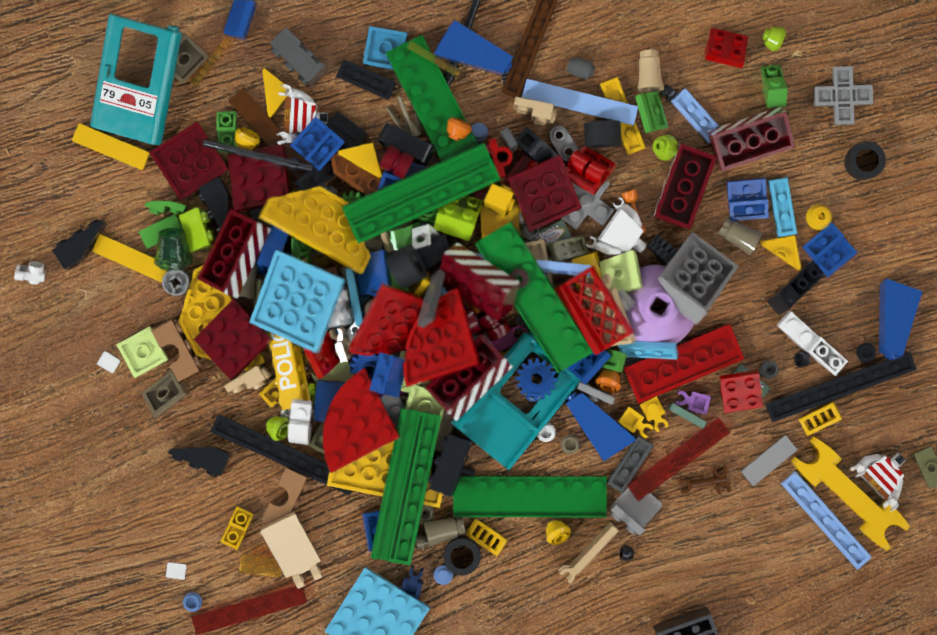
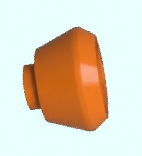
M451 117L448 119L447 132L450 133V138L459 141L460 139H465L472 132V127L461 119Z
M611 369L602 371L595 381L597 387L607 393H616L621 389L620 376L617 374V371Z

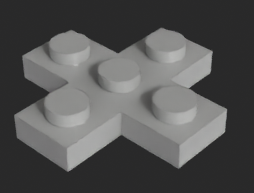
M853 66L833 67V86L814 87V107L833 106L834 125L855 124L854 105L873 104V85H853Z
M605 181L595 195L572 183L582 208L561 217V220L576 230L588 215L603 226L614 211V209L599 199L610 183Z

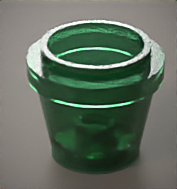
M167 228L159 231L154 264L160 269L167 271L187 268L193 262V255L189 251L185 231L179 228Z

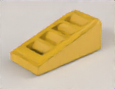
M833 400L800 417L798 420L806 435L809 436L842 420V415ZM830 408L834 414V417L832 418L828 412V409ZM824 412L827 418L826 421H824L820 413ZM813 416H817L821 424L817 425ZM807 419H810L813 425L812 429H810L806 421Z
M476 518L466 531V535L496 556H498L507 542V538ZM479 525L481 528L476 535H473L472 533ZM485 529L487 533L481 540L479 537ZM490 534H492L493 538L489 544L485 543ZM498 538L500 541L494 549L492 546Z

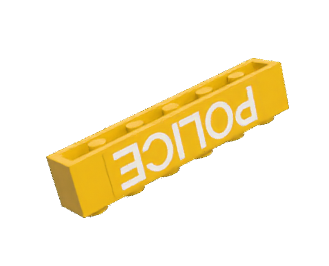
M268 331L269 336L273 339L269 347L272 351V365L276 373L275 383L279 390V404L282 410H291L292 399L310 401L301 346Z

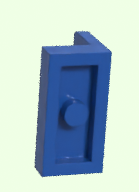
M233 1L223 31L224 34L246 40L257 7L255 1Z

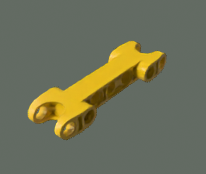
M813 436L810 442L817 453L814 461L804 463L794 457L791 460L792 464L814 487L821 481L827 485L865 521L859 529L871 541L888 551L891 546L885 539L887 527L897 525L907 531L910 528L909 524L896 509L890 512V504L887 507H884L883 503L880 506L875 504L836 467L842 460L840 456Z

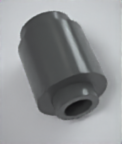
M576 56L575 58L570 57L566 71L570 72V75L588 80L589 76L593 77L596 66L592 65L593 61Z

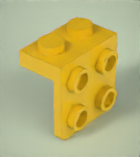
M516 203L512 212H507L505 217L484 208V205L481 206L482 238L509 221H512L520 234L519 209Z

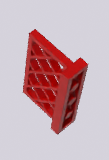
M591 266L555 289L595 355L634 333L594 266ZM589 272L594 278V284L586 282ZM573 282L581 284L580 292L575 289L572 284ZM585 286L593 289L592 296L584 294ZM597 290L603 293L604 301L596 298ZM584 299L591 301L590 309L586 307L583 302ZM596 303L603 305L602 313L595 311ZM607 307L613 309L614 317L606 315ZM594 315L601 318V325L596 323ZM606 320L613 322L612 330L605 327ZM618 324L622 325L627 333L617 332ZM604 332L612 334L611 342L607 341Z

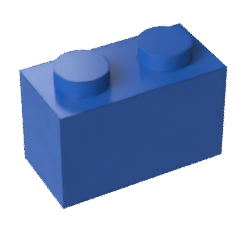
M380 353L369 390L398 398L404 380L403 363H405V359Z

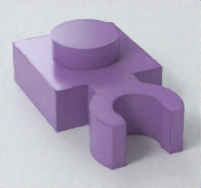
M678 391V394L684 396V400L681 402L675 401L677 405L688 404L687 410L704 415L707 414L711 396L693 391L691 396H688L686 392Z

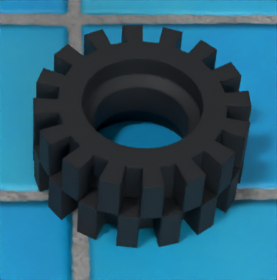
M658 234L647 244V248L665 265H668L677 253L676 249Z

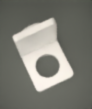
M430 224L413 228L412 246L415 249L431 244L432 238L439 237L441 234ZM419 237L423 242L418 243L417 238Z

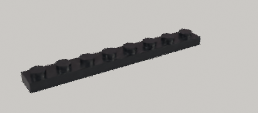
M906 352L898 359L881 361L766 403L765 407L771 422H775L917 369L911 352Z
M218 414L210 432L327 485L330 471L327 463L280 441H274L269 436ZM332 487L349 496L352 492V490Z

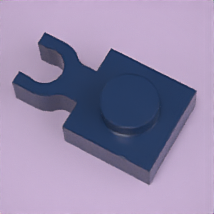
M412 565L409 572L410 576L405 575L401 590L418 599L424 581L419 578H421L424 568L421 567L420 572L416 573L413 570L415 565Z

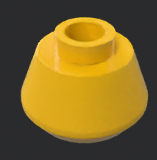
M241 127L235 131V144L237 147L252 150L260 143L259 135L248 128Z
M815 204L808 209L806 221L811 228L823 230L831 223L832 212L826 205Z
M553 520L549 522L546 528L547 542L552 545L565 542L570 537L571 529L562 521Z

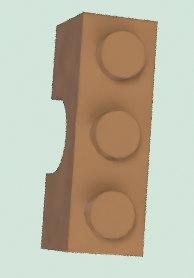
M171 320L151 331L160 348L170 344L178 348L179 358L176 362L170 364L178 382L202 371L200 368L202 363L198 356L193 355L188 339L185 340L182 335L183 330L179 322L176 323L175 320Z
M286 467L278 486L288 492V501L285 504H277L271 501L262 521L269 524L292 513L293 509L297 510L302 500L299 498L301 491L305 492L309 485V481H307L308 476Z

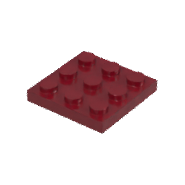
M198 121L149 152L180 201L198 191L199 187L229 171V168L216 149L203 146L204 139H210Z
M284 145L254 150L286 158ZM237 154L228 155L234 211L240 212L264 207L270 198L290 194L287 166Z
M556 155L506 178L512 189L511 191L514 193V198L528 231H533L582 208L561 155Z
M232 299L194 339L231 381L235 380L273 341L263 328L250 323L252 316L236 299Z

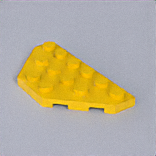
M321 186L281 197L270 198L259 216L261 219L360 275L364 272L370 260L369 250L366 249L364 242L361 244L357 243L343 212L342 206L349 204V202Z
M202 265L193 271L190 287L187 291L178 322L196 356L211 360L194 339L226 307L232 298L197 279L203 267ZM260 353L244 370L249 371L256 366L264 364L266 361L263 355Z
M393 442L334 473L329 471L327 486L383 496ZM428 483L423 505L440 508L443 494L430 490L431 484Z

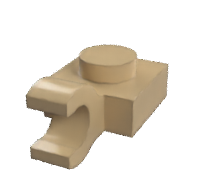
M343 326L339 327V334L332 328L329 330V335L337 342L335 344L336 355L339 357L340 362L348 361L353 357L354 353L349 352L348 348L351 342L349 337L346 338L345 328Z

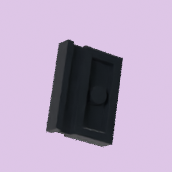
M336 111L335 115L326 125L344 141L340 147L342 150L360 146L368 135L367 132L338 111Z

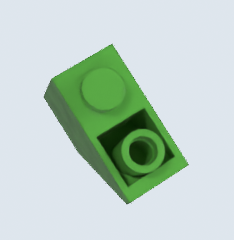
M769 65L761 67L763 95L767 108L786 107L787 85L781 66Z

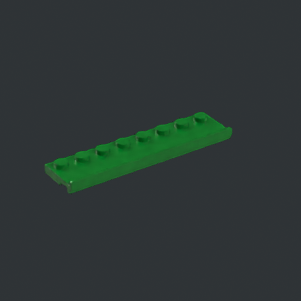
M423 35L387 51L385 55L431 145L435 147V152L440 162L477 146L478 143L472 132L465 139H460L459 141L449 137L450 133L447 132L449 118L456 117L465 122L467 121Z
M482 143L342 206V209L357 243L361 244L496 183L501 179L485 144Z
M509 221L475 243L487 262L520 282L514 305L557 373L593 353L512 221Z
M400 408L396 428L400 438L393 442L370 557L375 560L380 559L411 566L442 417L439 414Z
M461 476L453 495V517L606 518L607 477Z

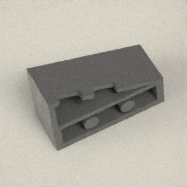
M287 28L282 30L270 42V45L273 47L271 51L278 58L282 56L286 60L284 65L291 72L295 70L299 74L297 78L305 86L309 84L312 87L328 71L325 65Z

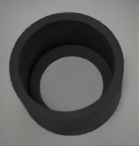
M607 120L584 123L585 147L604 148L622 145L621 122Z
M862 142L853 146L847 152L844 164L850 176L857 180H868L876 177L883 171L886 164V156L879 145L873 142ZM863 149H871L877 156L878 165L872 171H862L856 164L857 154Z
M407 245L387 256L390 272L402 288H407L427 277L425 264L413 246Z
M458 536V538L450 540L444 550V562L448 570L460 576L474 572L480 563L478 544L466 536ZM466 546L471 549L474 559L469 567L461 569L453 565L451 562V552L454 548Z

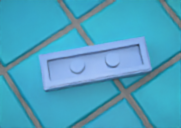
M685 88L670 102L709 144L710 140L707 131L720 126Z

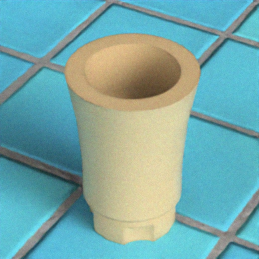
M658 50L641 51L637 91L655 92L664 90Z

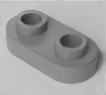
M556 126L550 131L549 139L558 155H561V158L568 162L571 155H566L565 150L571 149L573 154L574 151L578 150L566 128ZM557 132L562 133L563 137L561 139L556 138L555 134Z

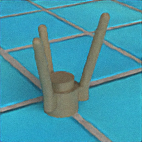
M398 96L407 122L404 128L389 107H386V110L399 129L415 137L420 136V130L423 129L416 113L415 124L414 121H410L402 97Z

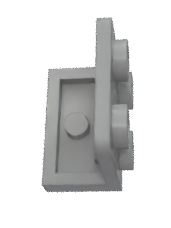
M633 481L611 505L610 510L613 512L611 516L618 522L624 521L627 524L625 528L633 535L637 533L641 536L645 531L644 527L660 510L662 503L637 481Z

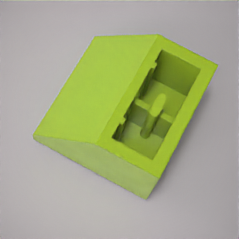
M467 195L440 207L433 228L437 231L470 241L483 200Z
M194 208L179 215L191 253L213 246L216 236L214 231L209 228L208 223H211L207 212L201 208Z

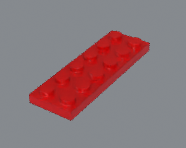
M727 324L677 345L678 359L646 358L623 369L639 404L744 360V356L731 325Z

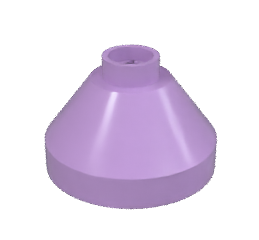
M648 265L639 268L643 288L627 293L636 302L626 313L636 341L678 343L690 332L694 325V322L679 311L658 280L667 266ZM656 297L668 303V307L662 316L649 309Z

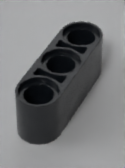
M385 123L377 139L380 144L387 148L391 144L400 149L401 154L404 152L414 157L413 161L427 166L435 151V147L389 123Z

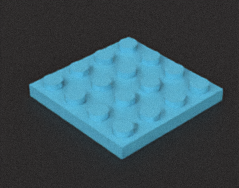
M276 250L250 323L318 353L346 280L287 253Z
M365 566L325 632L329 635H413L429 611L430 606L409 595L406 591L401 590V588Z

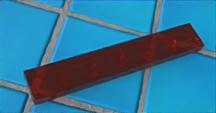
M719 417L626 486L636 500L640 501L730 434L729 430Z
M295 585L194 615L191 619L196 635H200L305 604L307 599L303 587L298 589Z

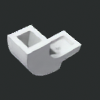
M292 399L288 429L289 443L310 444L312 401Z

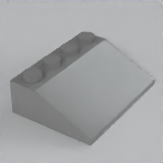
M692 232L661 273L658 280L679 311L697 325L739 266Z

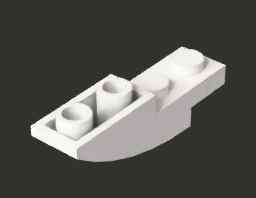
M788 311L777 324L794 343L833 375L836 376L848 362L791 311Z

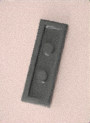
M505 128L501 131L500 138L505 146L513 152L516 150L517 141L510 130Z
M438 270L429 277L430 284L426 289L417 323L422 328L434 320L445 277V272Z
M639 435L636 436V441L630 445L607 481V484L621 493L626 490L654 446Z

